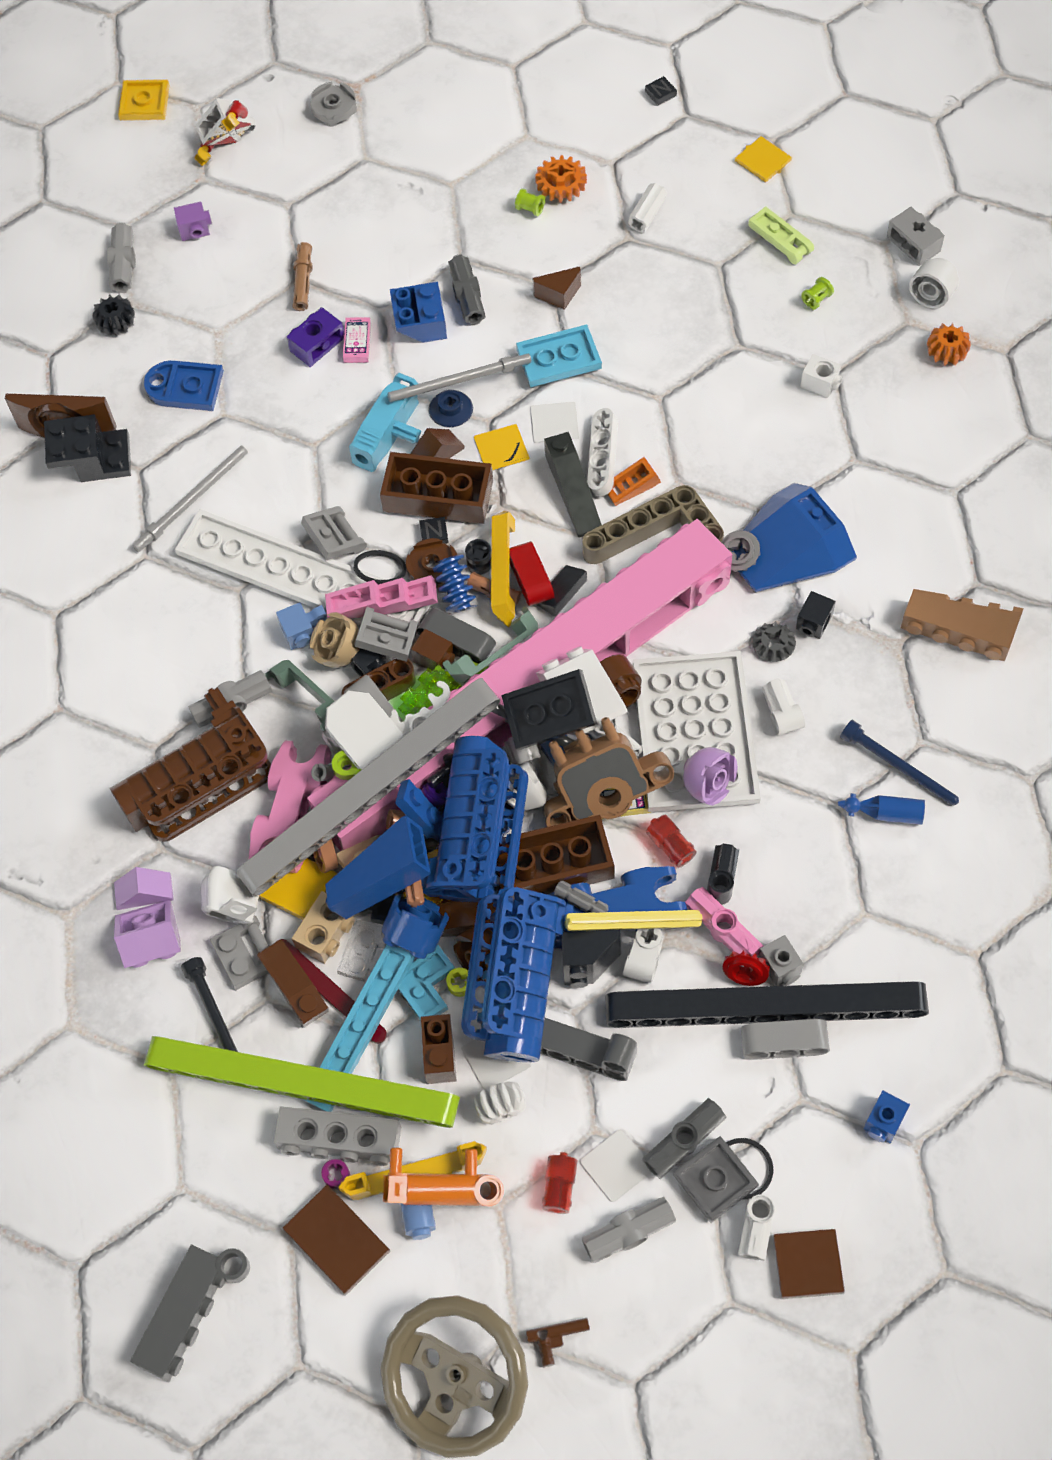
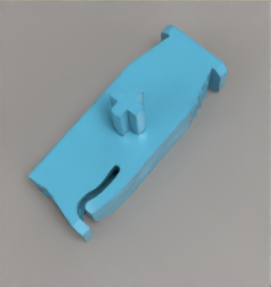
M397 373L393 382L382 391L349 446L353 464L374 472L378 464L389 452L397 437L414 444L419 441L421 430L406 424L419 404L418 395L390 402L388 399V392L408 387L400 384L401 380L409 383V386L418 384L414 378Z

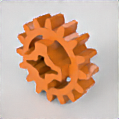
M560 155L558 160L552 156L551 162L544 160L543 167L538 166L537 174H535L537 191H542V195L545 197L549 195L550 201H553L555 198H558L559 203H562L563 198L572 201V195L579 197L580 191H585V184H587L585 166L581 167L579 160L573 162V157L571 156L567 160L564 159L563 155Z

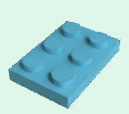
M587 324L516 343L519 356L529 353L531 357L530 364L522 365L530 388L602 369V361Z

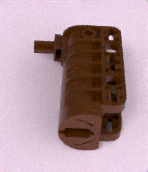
M218 687L209 689L208 693L204 695L213 709L211 712L213 716L211 724L213 727L109 788L135 832L149 826L158 840L162 842L170 841L268 782L271 762L267 758L268 753L264 743L241 709L236 706L233 700L227 702ZM260 767L265 768L266 774L262 776L259 773L255 774L256 770ZM247 775L252 776L251 783H249ZM240 779L244 781L243 787L239 790L229 788L230 785ZM225 789L229 796L225 797L222 790ZM215 796L218 802L216 804L208 802L209 798ZM201 803L204 806L205 810L201 811L200 806L198 804ZM196 809V814L191 819L181 817L188 810ZM177 818L181 825L177 826L174 819ZM160 825H170V831L165 834L164 831H160Z

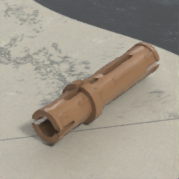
M307 242L297 244V258L293 266L295 281L292 306L297 311L308 309L310 273L313 270V263L311 262L312 245Z

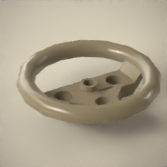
M460 1295L429 1298L407 1311L387 1338L380 1367L384 1400L397 1426L420 1448L446 1458L479 1456L502 1443L522 1416L529 1387L525 1353L511 1326L488 1305ZM459 1316L478 1323L497 1342L506 1360L508 1381L484 1367L481 1360L475 1354L461 1353L431 1334L417 1332V1328L436 1317ZM430 1348L436 1350L439 1354L437 1366L432 1365L427 1358ZM401 1363L416 1367L424 1372L431 1396L425 1410L418 1418L413 1414L403 1394L400 1373ZM482 1381H487L492 1385L493 1396L491 1398H487L482 1394L480 1388ZM442 1394H448L452 1398V1410H446L442 1406ZM479 1406L491 1413L494 1418L493 1423L489 1427L473 1436L453 1438L447 1436L457 1423L462 1410Z

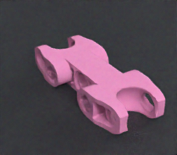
M285 740L272 761L268 774L269 790L277 791L270 815H257L250 833L249 859L307 814L309 809L307 797L310 796L315 788L328 783L327 781H315L311 775V770L315 764L319 765V763L328 765L331 763L332 752L328 745L320 744L313 758L305 763H296L297 748L293 745V741ZM301 862L290 872L297 873L300 870L303 862Z

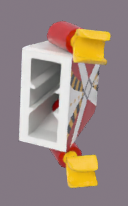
M215 99L195 125L202 143L194 159L201 166H204L211 158L209 153L214 145L236 143L246 131H253L255 129V119L249 117L248 109L243 103L238 100Z

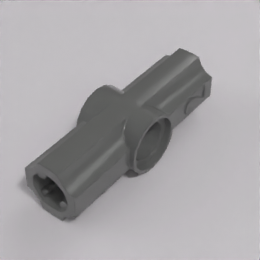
M462 254L455 255L448 261L455 299L457 303H460L465 323L476 325L485 319L477 277L473 275L468 257Z
M707 1098L684 1121L675 1124L672 1132L645 1155L642 1161L653 1175L661 1180L685 1156L693 1153L697 1145L714 1131L727 1116L715 1101ZM680 1133H688L693 1140L689 1144H681L676 1137Z

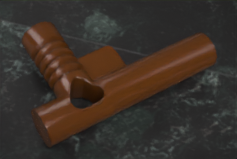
M588 1318L527 1330L526 1334L528 1344L538 1342L540 1355H542V1366L550 1367L555 1365L554 1357H552L553 1351L551 1350L563 1346L562 1336L589 1331L590 1327ZM539 1332H548L545 1340L539 1338Z

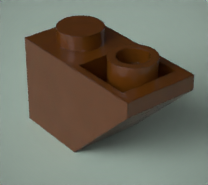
M451 1015L422 1016L424 1075L427 1084L457 1082Z

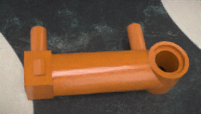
M402 1148L390 1149V1172L388 1175H384L383 1202L489 1207L499 1203L503 1197L504 1188L500 1179L492 1175L477 1174L476 1149L465 1150V1174L402 1173ZM484 1182H488L491 1192L487 1198L483 1199L479 1192L480 1186Z

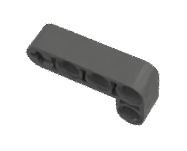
M545 1018L540 1054L615 1080L627 1081L637 1054V1042L628 1036L617 1033L612 1034L611 1038L607 1039Z

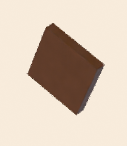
M836 1229L773 1235L781 1299L845 1293Z

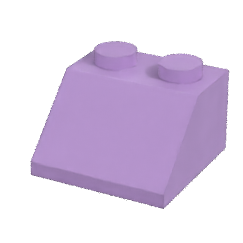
M171 900L115 915L114 939L124 968L130 966L134 968L141 967L151 960L157 958L168 959L181 952L180 936Z

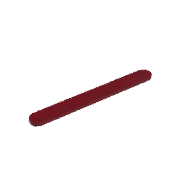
M282 939L319 994L347 1018L355 1001L288 940ZM380 1023L371 1038V1041L377 1044L384 1042L387 1038L386 1029Z

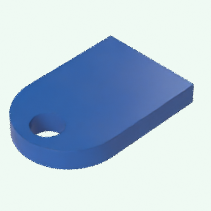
M175 360L163 361L154 365L147 372L144 378V387L149 399L159 406L214 411L224 370L223 366L218 364ZM157 379L164 380L160 385H152L153 381Z

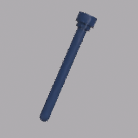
M853 719L850 720L842 731L840 738L847 743H859L950 805L955 806L959 803L957 795L865 735V731L861 729L862 725Z

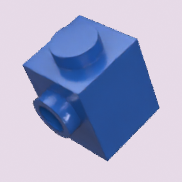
M882 1090L863 1129L868 1131V1135L874 1140L882 1143L885 1141L891 1143L910 1104Z

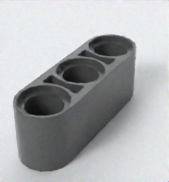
M431 608L416 630L421 635L423 630L427 629L451 641L455 656L461 658L464 655H468L472 661L478 664L487 659L496 646V641L486 632L438 608Z

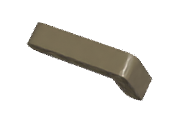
M681 485L587 532L582 540L583 558L587 563L599 564L678 523L683 526L687 523H692L696 519L700 520L720 542L724 538V531L697 492L688 485Z

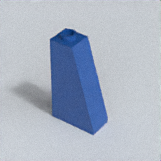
M406 815L394 823L325 884L328 908L344 919H348L430 875L422 827Z

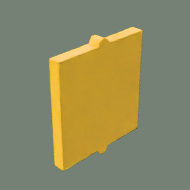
M762 136L751 145H746V149L735 157V162L764 182H767L776 173H781V169L792 161L790 155Z

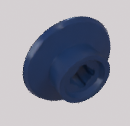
M457 390L443 391L437 394L429 404L431 419L443 427L452 428L466 423L473 413L471 399L463 392Z

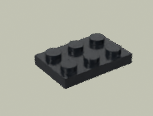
M581 669L501 695L517 750L597 725L585 677Z

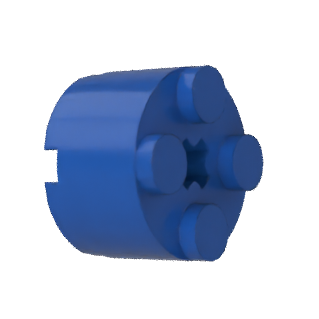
M398 894L394 897L382 926L383 941L391 947H401L409 950L416 958L425 959L427 954L433 953L436 950L449 917L446 912L443 917L438 912L440 907L430 900L424 898L423 905L413 908L407 903V899H401L402 894Z

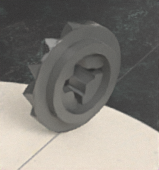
M775 621L773 624L764 623L761 628L756 629L752 644L758 656L767 661L778 662L791 656L795 650L796 641L794 631L791 632L786 624L783 626ZM779 635V643H774L769 647L770 638L773 639Z

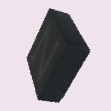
M665 76L645 85V92L657 106L677 96V89Z
M445 517L419 520L422 540L436 538L442 540L444 544L449 543Z

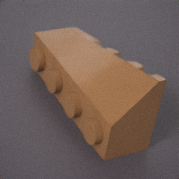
M913 589L903 616L901 629L907 630L914 635L920 634L932 638L939 643L958 646L964 651L983 654L992 660L1005 661L1024 608L1013 607L1012 611L1000 609L1001 605L989 602L988 606L974 604L973 599L962 597V599L954 601L950 600L947 594Z

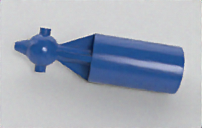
M851 793L850 797L846 800L838 801V806L844 808L849 813L848 816L854 817V813L860 810L879 821L922 825L924 820L925 800L878 795L860 802L856 798V794Z

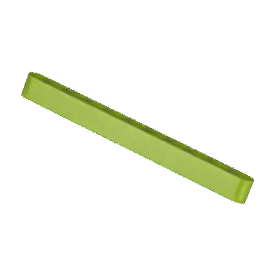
M158 1036L151 1037L144 1062L145 1067L158 1071L445 1128H453L460 1099L457 1095Z

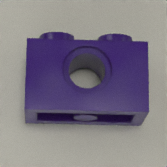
M321 307L315 313L310 314L301 325L291 330L286 337L290 352L311 368L344 339L345 333L343 323Z

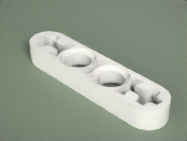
M609 408L599 409L592 418L587 483L592 493L596 496L607 495L612 490L614 483L618 420ZM602 438H609L604 445H598ZM607 458V462L604 465L596 466L600 459Z

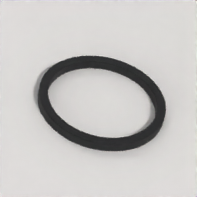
M366 551L358 555L354 561V572L360 579L366 582L374 580L379 585L404 578L407 568L404 560L388 551ZM369 556H386L397 561L402 567V572L392 579H374L364 575L359 570L358 563Z
M736 1138L727 1141L728 1146L738 1143L753 1145L766 1157L769 1165V1175L766 1183L758 1191L748 1194L742 1200H748L753 1196L761 1195L769 1187L773 1178L774 1167L770 1154L760 1143L752 1139Z

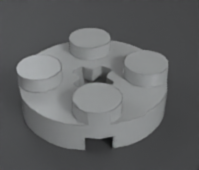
M332 82L324 83L314 89L311 94L310 106L312 114L328 126H336L338 122L348 119L357 111L355 93L347 84L340 83L339 86L332 85Z

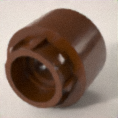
M617 654L600 661L626 708L635 703L641 694L642 679L625 655Z

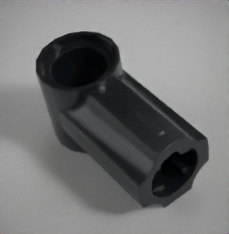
M725 843L715 845L707 891L721 905L729 902L732 897L739 857V849ZM723 885L727 889L718 890L714 886Z

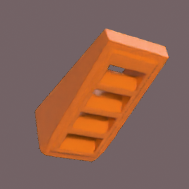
M643 457L614 477L613 488L617 486L621 493L617 495L612 489L607 495L614 505L617 506L655 487L661 481L649 462ZM646 473L647 476L642 478L641 474ZM636 477L638 482L634 484L631 479ZM627 482L630 487L625 489L622 483Z

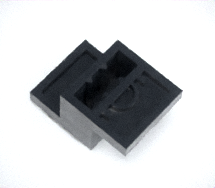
M95 414L44 421L45 463L48 469L74 466L81 483L131 476L130 438L127 429L102 432Z

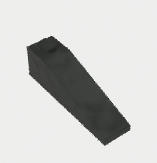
M565 432L544 439L545 457L579 538L602 524L576 448L569 432Z

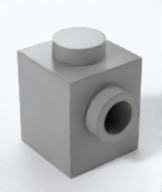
M785 935L760 948L758 958H764L766 965L770 967L769 976L775 986L783 983L790 985L801 977L800 974L804 963Z

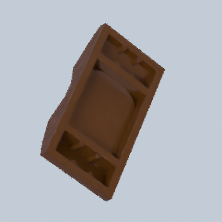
M5 393L4 399L18 428L45 438L44 421L95 414L102 432L113 431L117 428L106 397Z

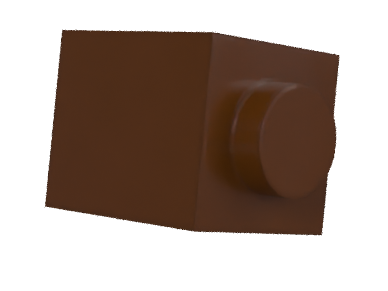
M427 629L423 630L411 648L414 663L440 676L445 670L443 662L448 660L450 664H453L455 659L452 642Z

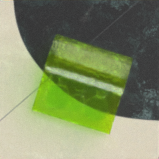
M439 665L433 671L427 668L417 679L420 685L415 690L410 686L399 698L403 703L398 709L406 716L407 714L414 715L419 713L423 707L429 708L433 704L428 698V694L432 693L436 697L443 694V689L437 686L438 681L445 682L449 686L450 692L462 686L454 680L448 671H445Z

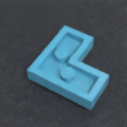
M437 945L433 953L427 954L425 959L418 958L412 962L398 988V991L420 1021L422 1016L441 1015L448 1010V1006L433 986L446 978L448 973L455 969V966L439 945Z

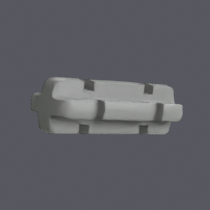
M560 881L555 888L556 897L562 900L567 899L569 904L586 913L608 912L609 906L600 900L596 902L594 897L576 887L572 889L571 885L565 881Z

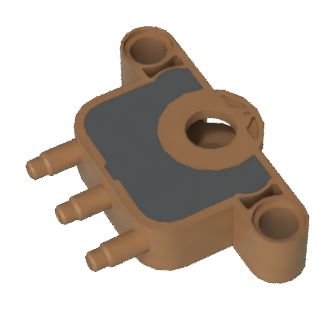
M608 717L601 719L605 732L604 736L589 741L583 730L576 731L575 735L580 747L563 753L557 741L550 742L549 747L555 760L554 773L562 794L549 799L543 806L547 827L596 815H601L603 819L620 817L628 811L634 799L659 789L672 781L674 769L668 756L663 752L656 751L638 759L628 738L621 733H617ZM658 766H665L661 771H654ZM607 788L616 789L615 792L609 796L600 795L601 792ZM555 813H562L558 818L551 817Z

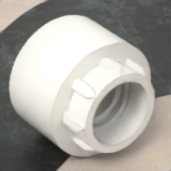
M933 258L924 261L909 282L911 295L918 303L932 309L943 307L959 285L957 269L952 262L944 258Z

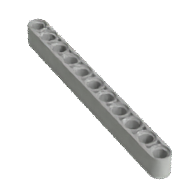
M479 678L469 684L246 861L237 870L236 874L253 896H258L265 892L400 785L402 781H405L493 711L500 703L498 696L483 678Z

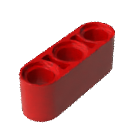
M529 541L510 547L509 564L527 605L532 606L554 599L550 579L533 542Z

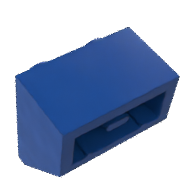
M438 282L389 289L397 332L423 343L447 339Z

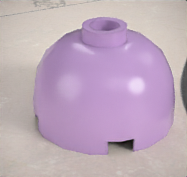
M708 747L698 750L687 759L684 765L683 777L686 789L695 799L712 806L720 803L729 793V790L725 789L729 781H735L738 768L737 760L727 751L718 748Z

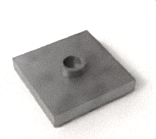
M721 1136L672 1173L710 1223L714 1222L759 1186L756 1179Z

